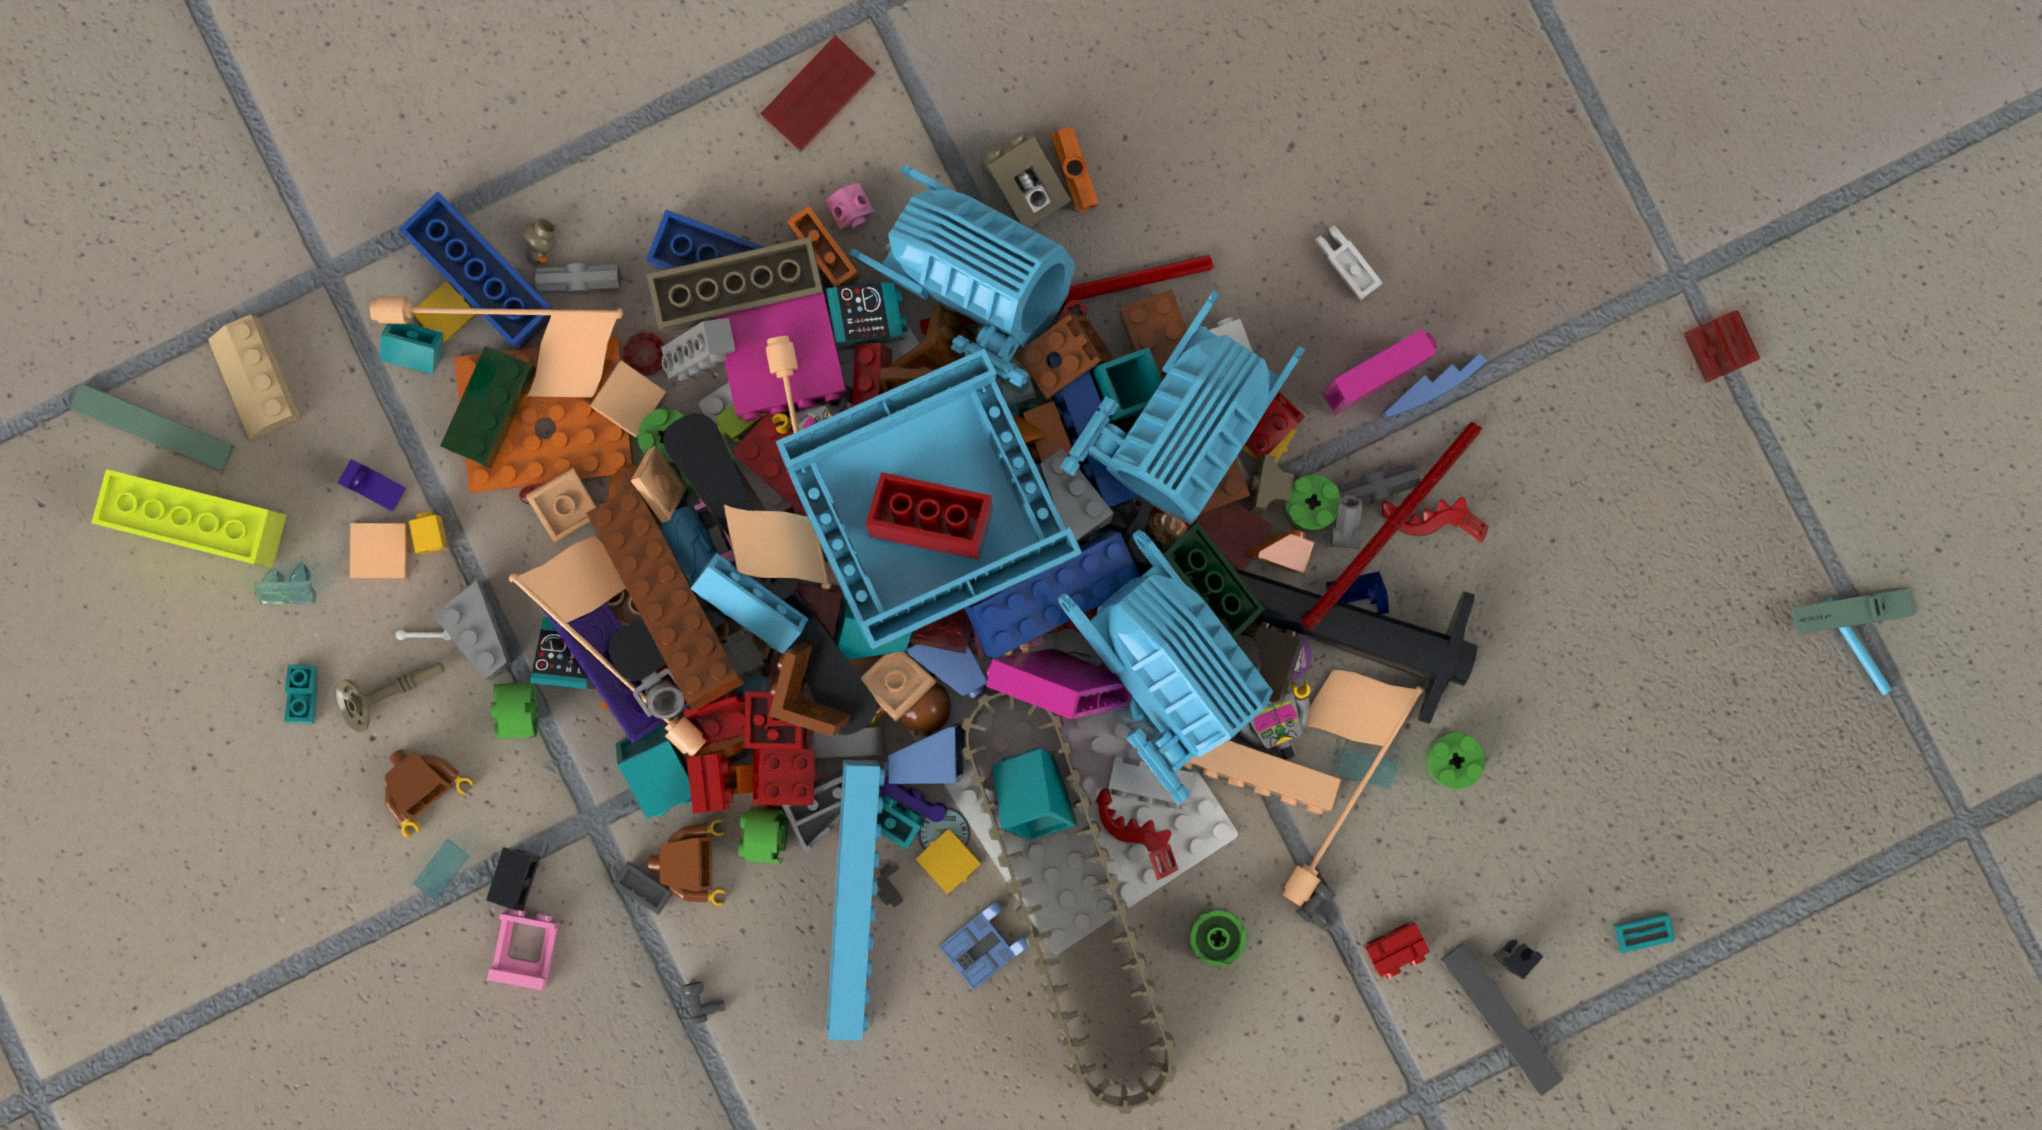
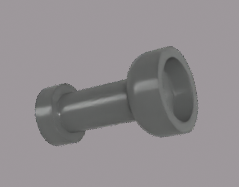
M1319 882L1314 890L1316 893L1302 909L1298 908L1296 913L1306 922L1313 919L1327 931L1332 927L1333 922L1327 919L1317 908L1324 900L1329 902L1336 895Z
M703 981L681 986L682 994L689 996L693 1016L690 1018L691 1024L708 1021L707 1015L717 1011H726L724 1000L701 1004L700 994L704 990Z

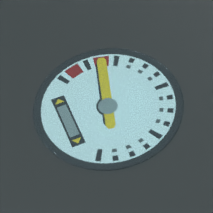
M947 807V814L940 822H933L926 817L922 818L925 823L918 833V838L924 850L929 846L931 840L935 841L948 828L967 847L970 840V826L964 815L958 810Z

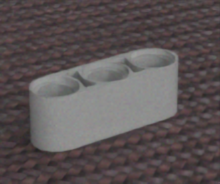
M884 727L863 728L853 734H835L833 737L817 731H804V749H814L815 758L885 755Z

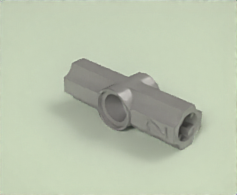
M571 263L567 264L566 267L536 268L535 284L537 292L591 293V290L620 289V266L618 264L590 266V264Z

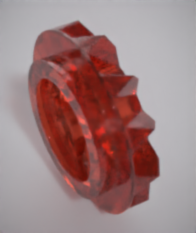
M640 332L629 338L624 346L623 359L627 365L643 376L653 375L663 368L661 347L665 344L653 333ZM642 343L647 350L656 351L648 355V365H646L642 357L634 356L641 352Z

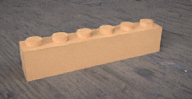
M1231 741L1222 743L1200 757H1193L1182 767L1187 770H1191L1192 766L1202 770V775L1217 779L1218 775L1228 778V784L1239 788H1244V785L1254 787V793L1265 797H1270V794L1280 796V801L1288 805L1296 806L1297 802L1307 806V811L1322 815L1323 811L1329 812L1332 810L1341 782L1339 778Z

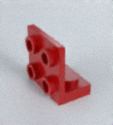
M1278 391L1245 445L1260 459L1263 455L1269 454L1305 416Z
M727 693L717 698V702H710L696 711L692 708L684 711L685 717L697 719L699 730L703 733L702 737L707 740L703 745H710L744 735L745 697H741L740 694Z
M753 749L752 804L813 805L815 750Z

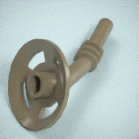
M439 662L414 674L411 672L407 673V676L403 675L401 678H396V682L368 694L362 693L353 681L349 679L341 680L336 687V698L340 712L353 730L363 732L368 729L370 724L369 708L371 704L398 692L405 693L406 690L410 691L412 688H417V684L445 672L444 666ZM348 685L352 686L351 689L346 690ZM366 718L365 723H361V720Z

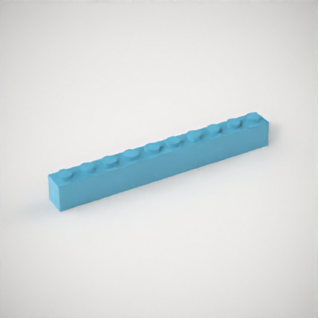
M843 761L826 1033L829 1040L862 1041L863 1031L868 1030V1015L864 1014L865 1004L870 1002V988L866 987V978L871 977L872 962L868 960V950H873L874 944L873 933H869L870 923L875 922V906H871L872 896L877 894V879H873L874 868L879 866V852L875 851V842L880 841L881 825L877 824V813L881 814L883 808V798L878 796L879 786H884L885 778L884 769H880L877 761Z

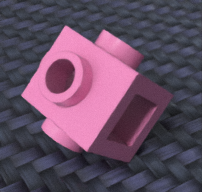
M860 183L840 188L825 200L840 229L850 226L852 229H857L866 224V218L874 212Z

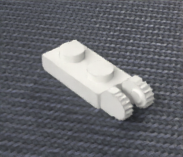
M1333 225L1329 228L1330 235L1341 247L1334 251L1326 239L1321 236L1316 238L1315 241L1323 253L1328 256L1327 259L1359 301H1361L1383 283L1351 241H1347L1338 228Z

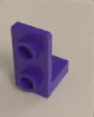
M350 459L338 481V484L361 494L390 511L395 510L406 490L404 486Z

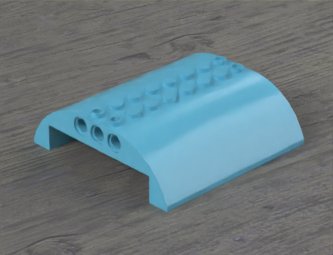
M985 348L776 441L807 517L846 601L872 650L1082 554L1070 527L1065 528L996 383L997 373ZM881 472L991 495L994 509L980 559L977 560L870 537L866 520Z

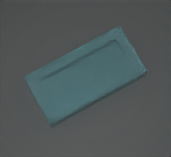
M1343 748L1336 775L1362 781L1376 757ZM1382 758L1367 783L1391 789L1398 763Z
M447 839L413 882V885L434 901L437 900L470 855Z

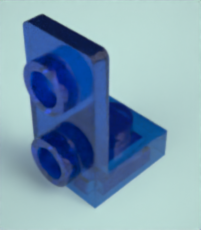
M1379 571L1359 575L1338 601L1349 603L1368 599L1370 605H1375L1378 615L1389 613L1388 592ZM1334 581L1326 583V591H1328L1330 586H1333Z

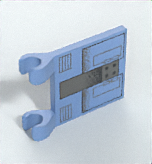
M995 900L939 946L973 990L1028 947L1025 935L1009 946L989 921L1003 909V905L998 900Z

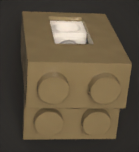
M1027 131L1025 133L1019 132L1009 139L1010 142L1002 148L996 147L986 154V158L981 160V167L985 174L993 180L1016 221L1029 228L1071 200L1035 137ZM1030 168L1037 181L1034 182L1028 174L1029 171L1025 170ZM1017 175L1018 181L1021 182V184L1024 187L1023 190H1020L1019 186L1014 180V177H1017ZM1040 191L1041 196L1039 200L1031 203L1030 197L1032 193Z

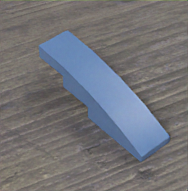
M1479 353L1461 371L1452 364L1433 382L1424 375L1382 417L1388 419L1412 411L1437 399L1467 379L1487 360Z

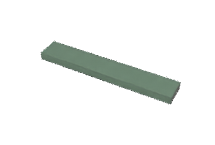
M81 383L70 406L72 410L224 471L234 448L233 445Z

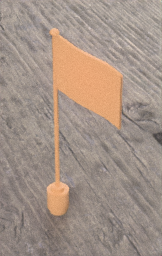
M379 296L378 299L373 298L370 303L371 319L378 321L380 324H407L409 318L413 317V313L551 315L541 341L536 375L527 396L593 397L602 378L611 333L617 318L620 319L624 315L621 308H618L617 311L413 307V303L408 301L407 296Z
M789 336L770 338L767 340L768 346L765 347L770 374H776L777 378H783L793 431L796 433L799 431L789 382V377L794 375L793 371L798 369L793 342H790ZM724 505L737 572L758 578H796L821 583L824 589L832 587V583H829L823 549L807 516L783 511H746Z
M595 536L586 538L573 544L542 566L521 575L512 573L509 576L510 582L514 581L627 687L634 691L636 686L628 679L622 677L607 659L568 624V622L596 610L626 589L604 545ZM639 692V695L647 704L646 695H644L642 692ZM677 716L673 719H663L668 723L665 727L668 731L665 737L683 754L687 752L692 757L707 741L702 737L703 733L685 716L681 719Z
M1332 670L1311 704L1307 727L1322 729L1355 742L1383 747L1311 865L1304 864L1302 868L1297 865L1283 887L1285 891L1282 895L1297 905L1302 906L1304 901L1308 902L1319 884L1320 879L1316 877L1319 873L1315 870L1316 865L1422 693L1425 694L1426 690L1423 686L1419 685L1416 689L1393 686L1355 672Z

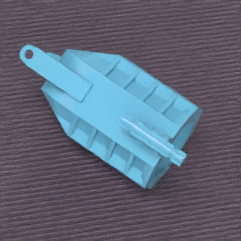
M903 165L900 172L916 183L928 188V190L911 196L909 203L905 206L904 211L894 224L895 226L888 234L891 250L882 264L855 249H851L848 255L923 299L927 300L930 295L935 300L984 326L978 334L977 344L974 342L970 344V340L958 335L957 338L953 339L951 349L961 355L965 353L964 356L966 357L985 348L997 375L1005 380L1009 378V382L1021 388L1028 381L1029 373L1018 367L1014 369L1015 365L1009 362L1019 346L1024 348L1046 332L1068 296L1076 263L1065 248L978 200L963 193L955 192L913 168Z
M1214 290L1164 365L1162 371L1167 373V375L1128 435L1117 426L1109 423V416H1113L1120 405L1113 399L1105 396L1099 405L1100 410L1095 411L1069 451L1070 456L1065 457L1059 468L1064 470L1065 473L1074 476L1080 467L1078 463L1080 461L1083 462L1089 454L1105 466H1108L1106 470L1127 489L1164 513L1192 524L1257 426L1259 420L1305 351V348L1299 345L1280 376L1267 368L1266 361L1254 352L1240 345V343L1234 341L1229 336H1217L1200 325L1220 295Z
M1137 530L1133 534V538L1153 567L1141 577L1131 579L1098 607L1097 615L1090 621L1069 595L1062 594L1058 597V601L1112 673L1117 675L1161 732L1150 742L1145 740L1147 736L1140 727H1137L1126 738L1134 748H1138L1137 753L1167 791H1171L1170 795L1175 802L1180 804L1182 801L1187 800L1191 793L1184 784H1179L1181 780L1174 772H1177L1193 757H1200L1235 736L1265 709L1273 690L1207 603L1195 591L1185 585L1148 535L1144 534L1141 530Z

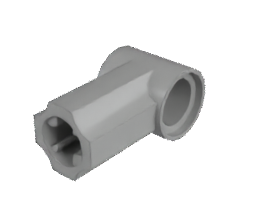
M1345 495L1343 498L1338 499V513L1335 523H1332L1331 547L1359 549L1360 520L1363 504L1362 500L1354 495Z

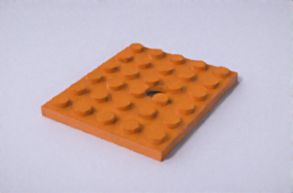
M618 337L610 338L608 341L602 378L593 397L527 396L536 375L535 370L492 468L466 458L469 493L543 485L574 467L581 480L610 477L620 468L633 464L630 434L590 407V404L618 362L622 361ZM540 347L500 351L531 364L537 370ZM481 354L454 357L459 403ZM550 418L554 421L556 431L551 438L541 439L537 436L535 426L540 419Z

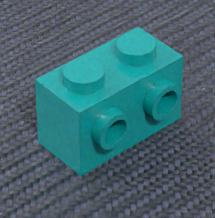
M409 323L387 324L381 333L380 360L420 372L434 373L442 359L443 333Z
M879 793L878 797L883 798L882 813H877V824L881 825V834L907 850L920 832L925 821L920 819L922 817L921 814L909 807L905 809L897 804V800L885 793L883 795Z

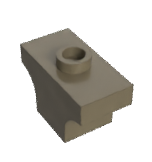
M1265 454L1258 459L1256 473L1252 475L1249 483V490H1252L1249 506L1250 513L1259 515L1270 504L1284 506L1286 501H1290L1295 475L1282 471L1276 463V456Z

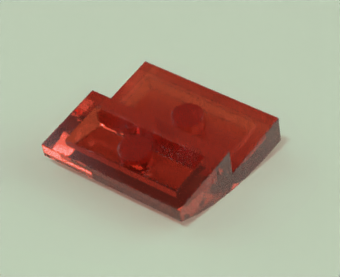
M1735 310L1683 333L1706 383L1760 360V356L1739 310Z

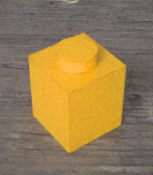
M432 511L416 514V519L409 520L415 553L422 555L448 549L441 516L433 515Z

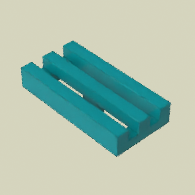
M1668 913L1613 925L1620 953L1675 941ZM1661 921L1665 922V925L1627 934L1622 932V930ZM1667 931L1668 936L1629 945L1625 944V940Z

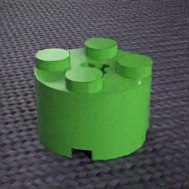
M668 408L656 409L648 414L642 421L638 431V444L643 453L646 454L649 448L656 446L671 466L676 465L665 450L662 436L668 426L684 415Z
M1306 475L1297 479L1293 483L1290 501H1286L1283 506V511L1288 521L1295 528L1305 532L1319 531L1330 525L1336 519L1338 513L1337 504L1338 499L1341 498L1338 487L1332 481L1320 475ZM1314 497V502L1318 503V506L1310 510L1309 504L1305 503V500Z
M528 682L494 684L493 694L496 702H491L492 719L497 718L498 722L495 723L496 740L536 737L538 734L539 716H536L538 699L535 684Z
M1445 733L1436 737L1429 745L1425 753L1424 763L1428 775L1436 783L1447 788L1461 789L1474 784L1482 776L1485 757L1481 746L1473 737L1462 733ZM1453 753L1460 758L1457 767L1449 764V760L1453 758Z
M751 806L748 812H742L740 825L744 829V840L739 842L738 853L740 857H745L747 862L782 864L784 858H779L780 851H786L788 840V820H783L782 814H786L783 808Z
M1220 908L1208 909L1200 912L1190 925L1188 937L1191 949L1205 964L1223 967L1234 962L1242 955L1246 946V932L1240 920L1231 912ZM1217 930H1220V934L1224 936V939L1219 940L1218 944H1214V940L1210 936L1211 934H1216Z

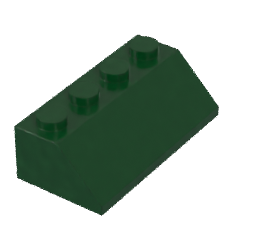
M485 346L440 447L492 468L536 368L520 359Z
M1199 522L1192 524L1159 549L1185 585L1195 591L1207 603L1234 640L1265 610L1264 606ZM1147 560V564L1150 567H1153L1149 560Z

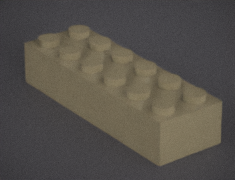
M810 237L646 274L658 329L662 333L693 327L702 321L715 320V318L824 293L815 250Z

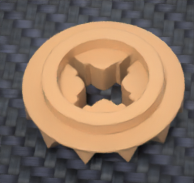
M1157 513L1148 522V532L1154 535L1153 540L1160 541L1162 545H1165L1187 529V526L1180 519L1166 513Z

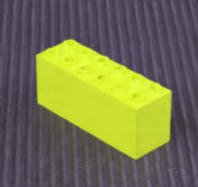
M106 469L91 523L273 568L287 515Z

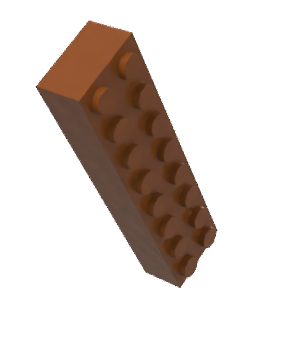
M1172 289L1121 307L1119 310V316L1133 353L1149 347L1162 381L1167 373L1162 371L1164 365L1187 332ZM1236 458L1198 517L1246 500L1250 496Z
M634 486L586 512L687 704L696 711L744 684L696 592L691 590L692 585L653 512L637 488Z

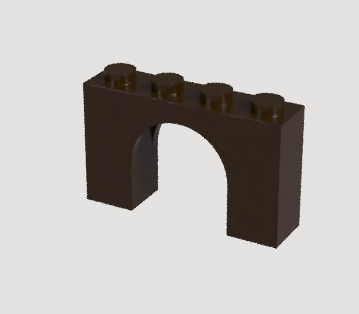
M1256 620L1255 624L1251 623L1240 635L1251 637L1259 643L1263 655L1259 673L1273 690L1269 701L1283 705L1303 641L1297 637L1298 633L1282 628V631L1279 632L1271 629V624Z

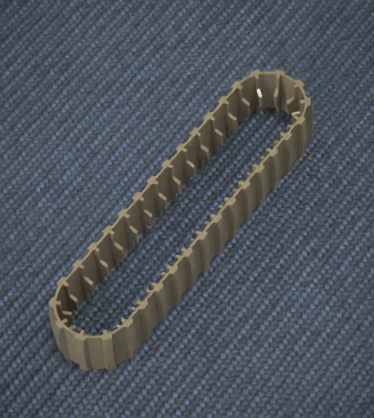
M1001 692L989 697L982 693L977 697L979 706L971 717L962 719L960 727L966 730V747L961 751L963 759L971 760L975 774L970 777L972 786H980L984 797L979 806L982 813H989L993 824L988 830L990 838L999 841L1002 853L998 856L999 864L1001 867H1008L1011 879L1007 882L1009 893L1017 894L1020 902L1016 909L1018 919L1027 922L1029 932L1025 935L1027 945L1030 948H1036L1038 958L1034 962V966L1039 975H1045L1048 984L1043 989L1046 1000L1055 1003L1057 1010L1053 1014V1021L1056 1028L1064 1029L1066 1037L1062 1041L1063 1050L1068 1057L1074 1058L1075 1064L1071 1068L1073 1079L1077 1084L1084 1085L1089 1092V1101L1097 1107H1101L1104 1104L1119 1109L1120 1114H1131L1133 1108L1141 1107L1145 1104L1153 1106L1160 1100L1158 1095L1164 1089L1166 1083L1174 1080L1176 1069L1172 1064L1171 1052L1175 1050L1176 1044L1172 1034L1163 1031L1162 1025L1166 1022V1016L1162 1007L1154 1005L1152 998L1157 994L1154 982L1150 979H1145L1143 971L1148 966L1144 954L1136 953L1134 943L1138 940L1136 929L1132 926H1127L1124 918L1129 913L1127 903L1117 898L1115 890L1120 885L1116 874H1109L1105 864L1111 858L1108 849L1100 847L1096 836L1100 834L1101 829L1099 823L1091 821L1087 809L1092 805L1089 795H1082L1077 782L1083 778L1080 769L1072 768L1068 757L1073 752L1071 743H1063L1059 728L1064 725L1062 716H1053L1051 711L1046 710L1052 722L1038 726L1039 730L1052 726L1055 728L1061 748L1048 753L1053 756L1060 753L1064 754L1070 774L1062 777L1063 782L1073 780L1079 797L1078 801L1071 804L1072 809L1082 806L1088 823V827L1075 832L1076 837L1092 834L1097 853L1084 858L1085 863L1101 860L1107 879L1093 885L1094 889L1098 890L1104 887L1105 889L1109 887L1111 889L1116 905L1112 906L1111 909L1103 911L1104 917L1113 914L1114 916L1120 915L1125 931L1120 933L1119 936L1112 938L1113 944L1129 941L1134 958L1129 959V962L1122 964L1121 967L1123 971L1133 968V970L1138 968L1143 984L1139 985L1138 989L1130 991L1132 998L1139 995L1143 997L1148 996L1152 1011L1147 1012L1148 1015L1139 1019L1141 1024L1157 1022L1162 1037L1157 1038V1042L1149 1044V1048L1151 1051L1157 1049L1165 1050L1164 1064L1150 1062L1149 1065L1151 1070L1160 1072L1158 1078L1151 1086L1140 1078L1138 1081L1144 1091L1131 1096H1127L1126 1084H1121V1097L1104 1093L1109 1084L1106 1078L1101 1084L1098 1083L1095 1088L1086 1077H1089V1073L1097 1070L1096 1063L1086 1066V1064L1080 1065L1076 1050H1079L1080 1046L1088 1043L1087 1037L1071 1039L1066 1024L1071 1019L1079 1016L1078 1011L1075 1010L1068 1013V1011L1062 1012L1057 996L1069 990L1068 983L1061 986L1058 984L1053 986L1047 969L1060 963L1059 957L1044 959L1038 944L1042 939L1051 936L1050 930L1042 933L1034 932L1029 915L1042 909L1041 904L1025 906L1019 888L1032 883V878L1016 880L1010 861L1023 856V852L1007 854L1001 834L1007 831L1001 827L998 828L992 807L998 805L997 800L989 802L982 782L987 778L993 777V772L980 776L973 755L987 749L986 745L971 750V728L986 731V727L973 723L975 716L984 705L993 716H996L997 713L989 701L1007 695ZM1009 695L1010 710H1014V697ZM1032 705L1027 714L1031 715L1037 706Z

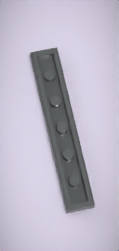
M1462 943L1444 956L1441 961L1537 1092L1542 1096L1564 1080L1466 945Z

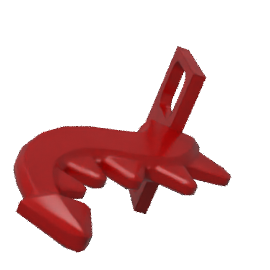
M1460 497L1452 506H1449L1443 499L1439 500L1436 512L1424 509L1422 513L1423 520L1417 514H1413L1409 522L1405 521L1399 527V531L1412 536H1425L1434 533L1445 525L1449 524L1457 527L1460 524V528L1482 543L1485 540L1489 526L1470 513L1467 509L1465 497ZM1384 500L1382 502V517L1390 518V515L1398 507Z
M1103 788L1095 801L1099 805L1100 819L1107 832L1118 841L1144 845L1147 851L1151 852L1149 857L1157 880L1178 871L1172 848L1168 844L1172 835L1171 830L1166 829L1156 832L1153 820H1148L1140 827L1135 819H1130L1125 827L1123 816L1115 820L1113 819L1116 810L1108 809V805L1113 801L1109 790ZM1165 851L1168 852L1172 868L1169 866ZM1156 856L1159 859L1162 868V873H1160L1155 859Z

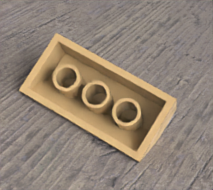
M252 314L224 325L208 339L249 440L301 419L259 318Z

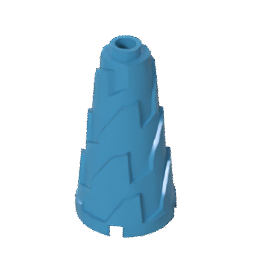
M689 506L674 511L669 521L664 523L659 521V523L663 527L662 531L686 576L693 585L701 571L718 552L704 523L701 512H697L694 506L692 510Z

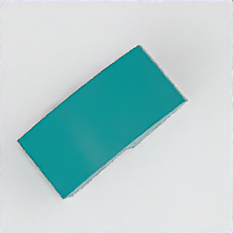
M288 665L285 684L287 702L284 721L290 724H315L317 667L312 665Z

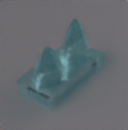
M303 562L295 568L288 582H284L282 574L276 568L271 569L261 582L254 583L253 591L260 604L315 603L317 594L312 586L310 571Z

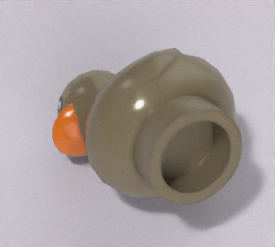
M539 218L536 222L527 224L523 230V237L531 246L526 254L527 260L534 265L546 263L548 259L545 253L550 252L556 243L554 236L557 232L556 226L545 218Z

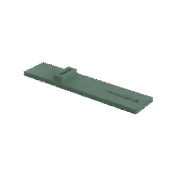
M1909 588L1791 608L1797 635L1914 615Z

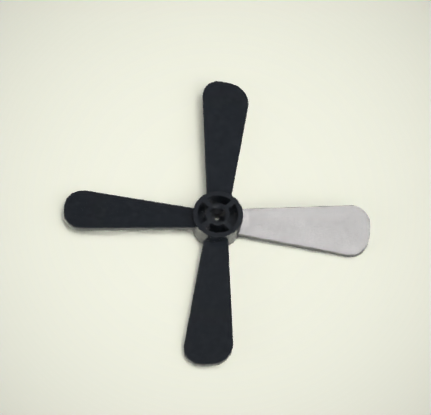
M692 413L685 415L668 426L663 441L665 450L730 538L724 505L746 511L755 510L716 423L704 414ZM750 576L808 618L801 634L791 644V648L801 642L812 645L804 678L815 702L851 714L848 725L837 734L849 735L865 728L873 721L876 715L877 704L874 696L796 591L800 579L776 578L777 580L771 583V578L765 580L764 578ZM698 596L714 628H717L730 618L710 602ZM643 619L619 629L613 634L609 642L608 652L611 661L620 675L628 680L640 681L666 665Z

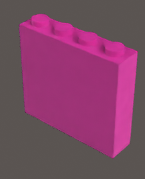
M824 293L715 318V320L729 318L736 351L726 356L727 360L724 363L735 413L739 419L744 418V421L748 422L760 419V414L771 412V415L788 412L787 408L789 406L783 378H777L776 374H770L765 348L768 346L767 340L774 337L789 336L790 342H793L798 369L794 370V375L789 377L794 407L798 406L799 409H806L815 406L814 402L825 400L826 403L842 400L843 395H847Z
M1421 329L1338 376L1325 388L1322 394L1334 415L1337 416L1421 368L1437 354L1435 350L1437 344L1430 333L1426 334Z
M1052 648L992 659V663L987 671V687L1069 719L1128 707L1132 696L1115 673Z

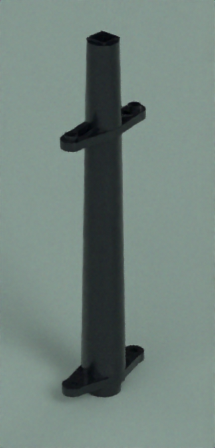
M1138 496L1135 505L1139 506V510L1127 529L1107 524L1080 545L1109 530L1120 532L1141 577L1151 567L1146 562L1148 559L1136 544L1133 534L1137 530L1144 532L1152 504ZM1153 542L1158 549H1160L1163 546L1161 544ZM1234 568L1265 608L1255 620L1267 622L1280 629L1286 628L1295 631L1298 635L1428 680L1429 683L1419 711L1418 721L1430 724L1439 700L1449 682L1464 686L1469 679L1478 646L1477 644L1465 641L1464 634L1475 594L1466 591L1461 593L1445 634L1338 600L1326 616L1324 615V618H1322L1315 629L1313 628V631L1302 626L1300 622L1306 614H1309L1310 609H1313V606L1318 604L1317 601H1320L1319 599L1322 595Z

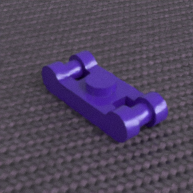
M885 777L884 786H880L883 793L933 822L942 821L947 814V807L944 803L936 802L933 804L924 798L925 794L914 787L907 789L900 784H889V777Z

